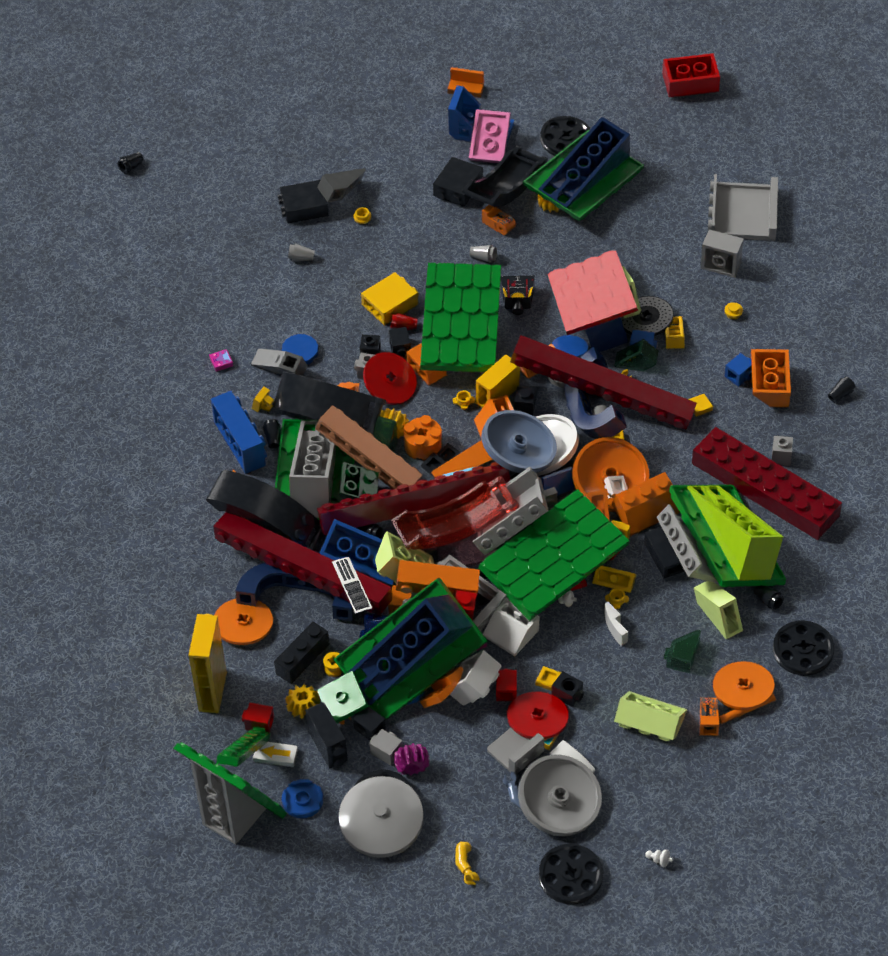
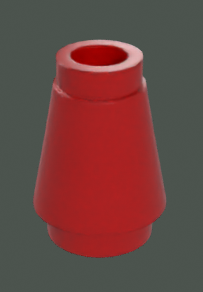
M400 313L392 314L390 328L407 327V330L417 329V318Z

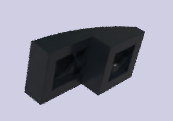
M447 443L437 454L433 452L424 461L421 468L432 475L431 472L461 452Z

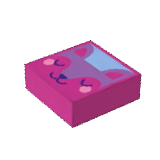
M227 349L209 355L216 372L233 366Z

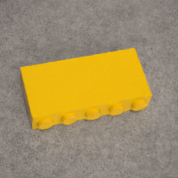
M197 614L188 656L199 712L219 713L227 670L218 616Z

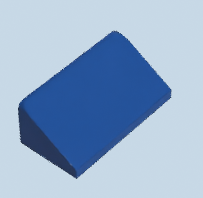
M568 467L542 477L543 489L547 490L555 487L557 495L573 490V468Z

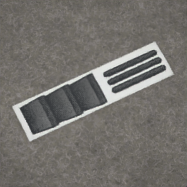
M346 557L333 561L332 563L354 612L358 613L372 609L350 558Z

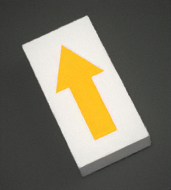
M267 742L254 753L253 762L294 767L298 746Z

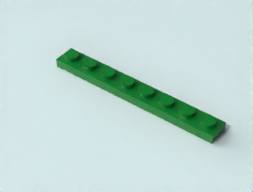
M253 727V729H250L217 755L216 763L238 767L270 741L271 732H266L265 728Z

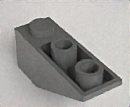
M366 169L325 174L322 176L317 188L327 202L342 200L360 183Z
M259 348L251 363L252 366L281 376L283 371L303 376L308 366L302 356L287 351Z

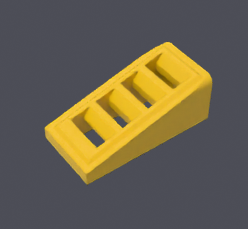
M677 316L674 317L672 324L679 325H671L665 329L666 349L685 347L683 318Z

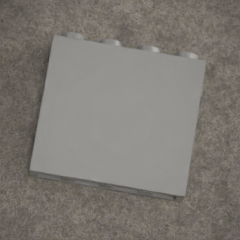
M714 174V181H710V192H713V194H710L709 204L713 206L709 207L708 217H712V220H708V230L744 239L775 241L778 177H771V183L767 185L717 182V174Z
M528 467L468 510L469 516L476 522L478 534L473 543L484 556L548 512L542 480L531 467Z
M668 504L657 516V519L687 576L718 583L707 566L708 562L697 547V541L682 518L677 516L672 506Z

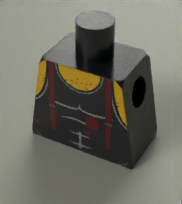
M535 275L501 276L500 290L505 309H512L514 315L523 314V309L531 308L535 290Z

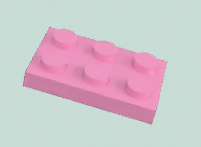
M476 109L469 152L470 161L499 163L505 156L511 118L509 112Z

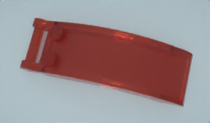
M499 476L489 483L482 481L463 495L447 503L424 510H405L391 521L407 549H428L457 542L483 530L508 512L517 510L519 503L516 499H513L506 487L504 478ZM494 490H500L506 500L505 504L501 505Z

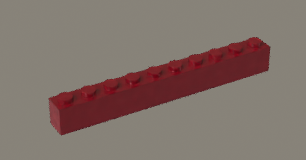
M522 335L519 337L510 361L518 367H524L536 374H542L550 377L552 380L568 384L570 387L581 389L588 394L602 397L606 401H612L620 404L622 407L638 411L640 414L656 418L658 421L672 424L676 428L687 429L697 404L694 401Z
M493 462L490 464L491 466L487 467L477 466L466 472L456 471L450 476L440 475L435 477L434 480H419L416 484L409 486L407 484L400 485L397 489L393 490L383 489L376 494L360 495L356 499L346 498L336 504L326 503L317 508L321 529L324 535H327L334 519L358 528L491 495L510 481L509 470L497 462Z
M225 512L214 524L215 539L219 542L230 545L238 551L247 553L253 558L264 561L270 566L279 568L287 574L296 576L300 580L311 583L317 588L328 591L334 596L345 599L350 603L332 563L334 560L228 512ZM356 571L372 606V609H367L366 611L380 616L392 601V587Z

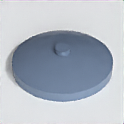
M516 410L497 412L488 418L482 430L481 439L488 455L502 467L517 473L523 472L528 467H531L535 473L545 470L551 465L557 452L556 440L551 430L542 421L525 412Z

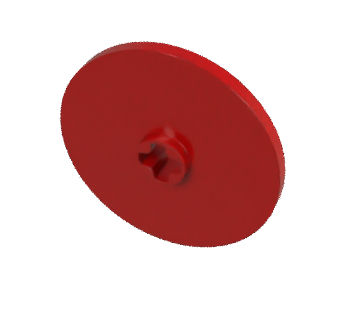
M382 352L372 356L363 370L364 384L369 393L374 397L387 400L386 404H402L415 392L417 379L412 366L407 360L395 353Z
M545 692L524 693L515 698L507 710V720L510 727L517 734L532 739L538 733L544 739L557 736L566 728L569 717L566 705L558 697Z

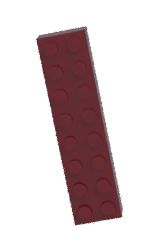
M717 427L693 449L692 464L726 485H734L737 492L816 540H819L840 517L841 501Z

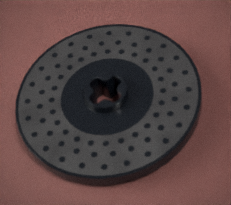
M655 296L638 297L641 308L640 314L628 318L621 317L626 333L632 335L633 330L655 332V336L665 332V329L672 325L674 312L672 306L664 299Z

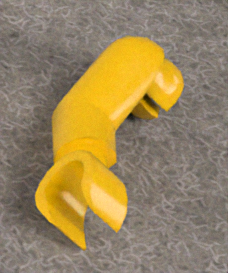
M459 842L456 845L455 864L464 875L465 883L476 885L474 881H480V877L476 872L471 871V866L467 862V854L471 851V844Z

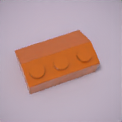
M751 349L753 395L769 407H789L791 396L789 350Z
M666 472L615 495L612 506L620 520L630 525V536L659 523L657 516L668 504L672 506L675 514L680 513L671 499L669 490L673 484Z

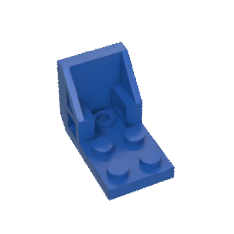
M458 85L448 108L449 134L456 140L471 142L476 109L481 110V104L464 86ZM510 119L507 143L514 126L513 119Z

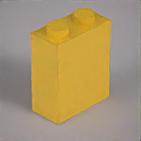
M394 272L361 293L362 305L383 325L391 322L392 314H404L418 305L419 294L416 288L411 287L403 277Z
M504 355L476 380V404L481 408L484 407L489 399L504 395L509 396L517 389L520 367L511 363V357L508 355Z

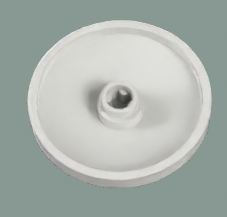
M556 414L536 416L537 419L542 421L551 430L557 444V452L551 465L545 470L536 473L538 476L561 468L573 457L578 448L579 435L573 422L564 416Z

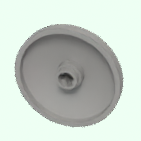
M548 755L537 759L525 770L518 786V800L526 818L536 828L551 835L571 836L584 831L595 820L601 808L602 793L594 773L579 760L566 755Z
M372 777L353 786L343 798L339 809L340 829L347 843L356 851L378 858L394 856L408 849L418 838L423 826L422 804L416 792L405 782L392 777Z

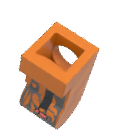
M488 205L482 210V222L502 235H506L516 227L514 218L499 210L498 207Z
M700 698V735L718 736V699ZM704 727H715V728L712 729V730H707V729H705Z

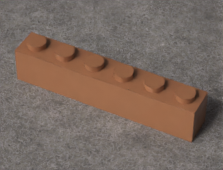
M332 405L319 419L315 428L318 432L366 469L379 472V479L390 488L397 489L398 486L404 484L408 486L413 485L421 479L422 474L415 467L409 465L401 456L391 451L387 445L382 444L371 433L365 431L356 421L347 417L342 410Z

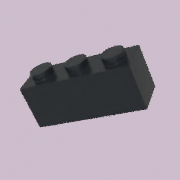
M312 621L274 661L276 675L292 684L330 645L328 631Z

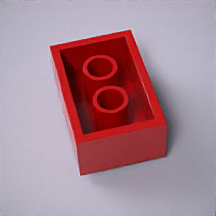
M714 53L663 59L662 74L669 97L719 92L720 74Z

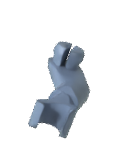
M511 771L510 776L513 781H509L505 774L503 783L508 786L510 801L521 809L518 800V786L515 785L516 775Z

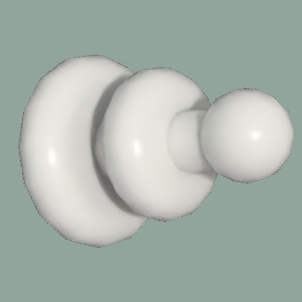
M569 590L558 601L560 604L565 603L567 607H570L573 601H577V598H574V593Z
M667 849L663 850V852L656 850L655 853L647 851L645 854L648 859L653 858L654 863L660 862L662 867H666L669 862H673V858H670V852Z

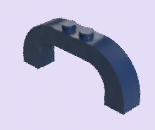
M594 347L580 357L608 368L605 357ZM565 384V395L568 402L566 405L571 412L570 418L590 438L612 437L627 427L623 414L613 405L594 415L588 393Z
M266 563L259 564L248 570L239 580L235 590L237 604L255 607L260 594L274 586L323 592L334 599L332 605L333 619L353 621L355 614L351 603L347 600L336 597L328 591L319 589L311 583L302 581L298 577L287 574L281 569Z

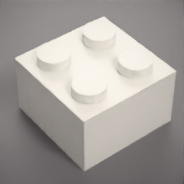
M484 650L467 658L460 665L464 670L457 686L450 695L463 706L470 702L474 703L478 698H484L490 691V684L498 678V671L502 665Z

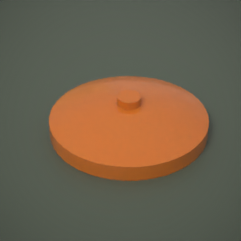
M603 437L589 442L580 450L573 464L572 477L576 490L578 489L587 497V492L607 490L605 489L604 479L608 476H624L628 489L649 479V468L644 456L634 445L619 438ZM607 491L609 512H616L612 506L614 498L609 499Z

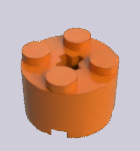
M423 415L407 423L404 426L406 453L413 459L419 458L422 460H426L433 452L437 454L442 448V429L438 422L431 419L428 415Z

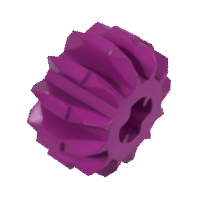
M412 743L411 745H405V747L398 748V751L394 753L395 767L402 775L409 774L411 776L414 773L418 774L420 771H425V768L429 766V754L426 747H423L422 744L415 745Z

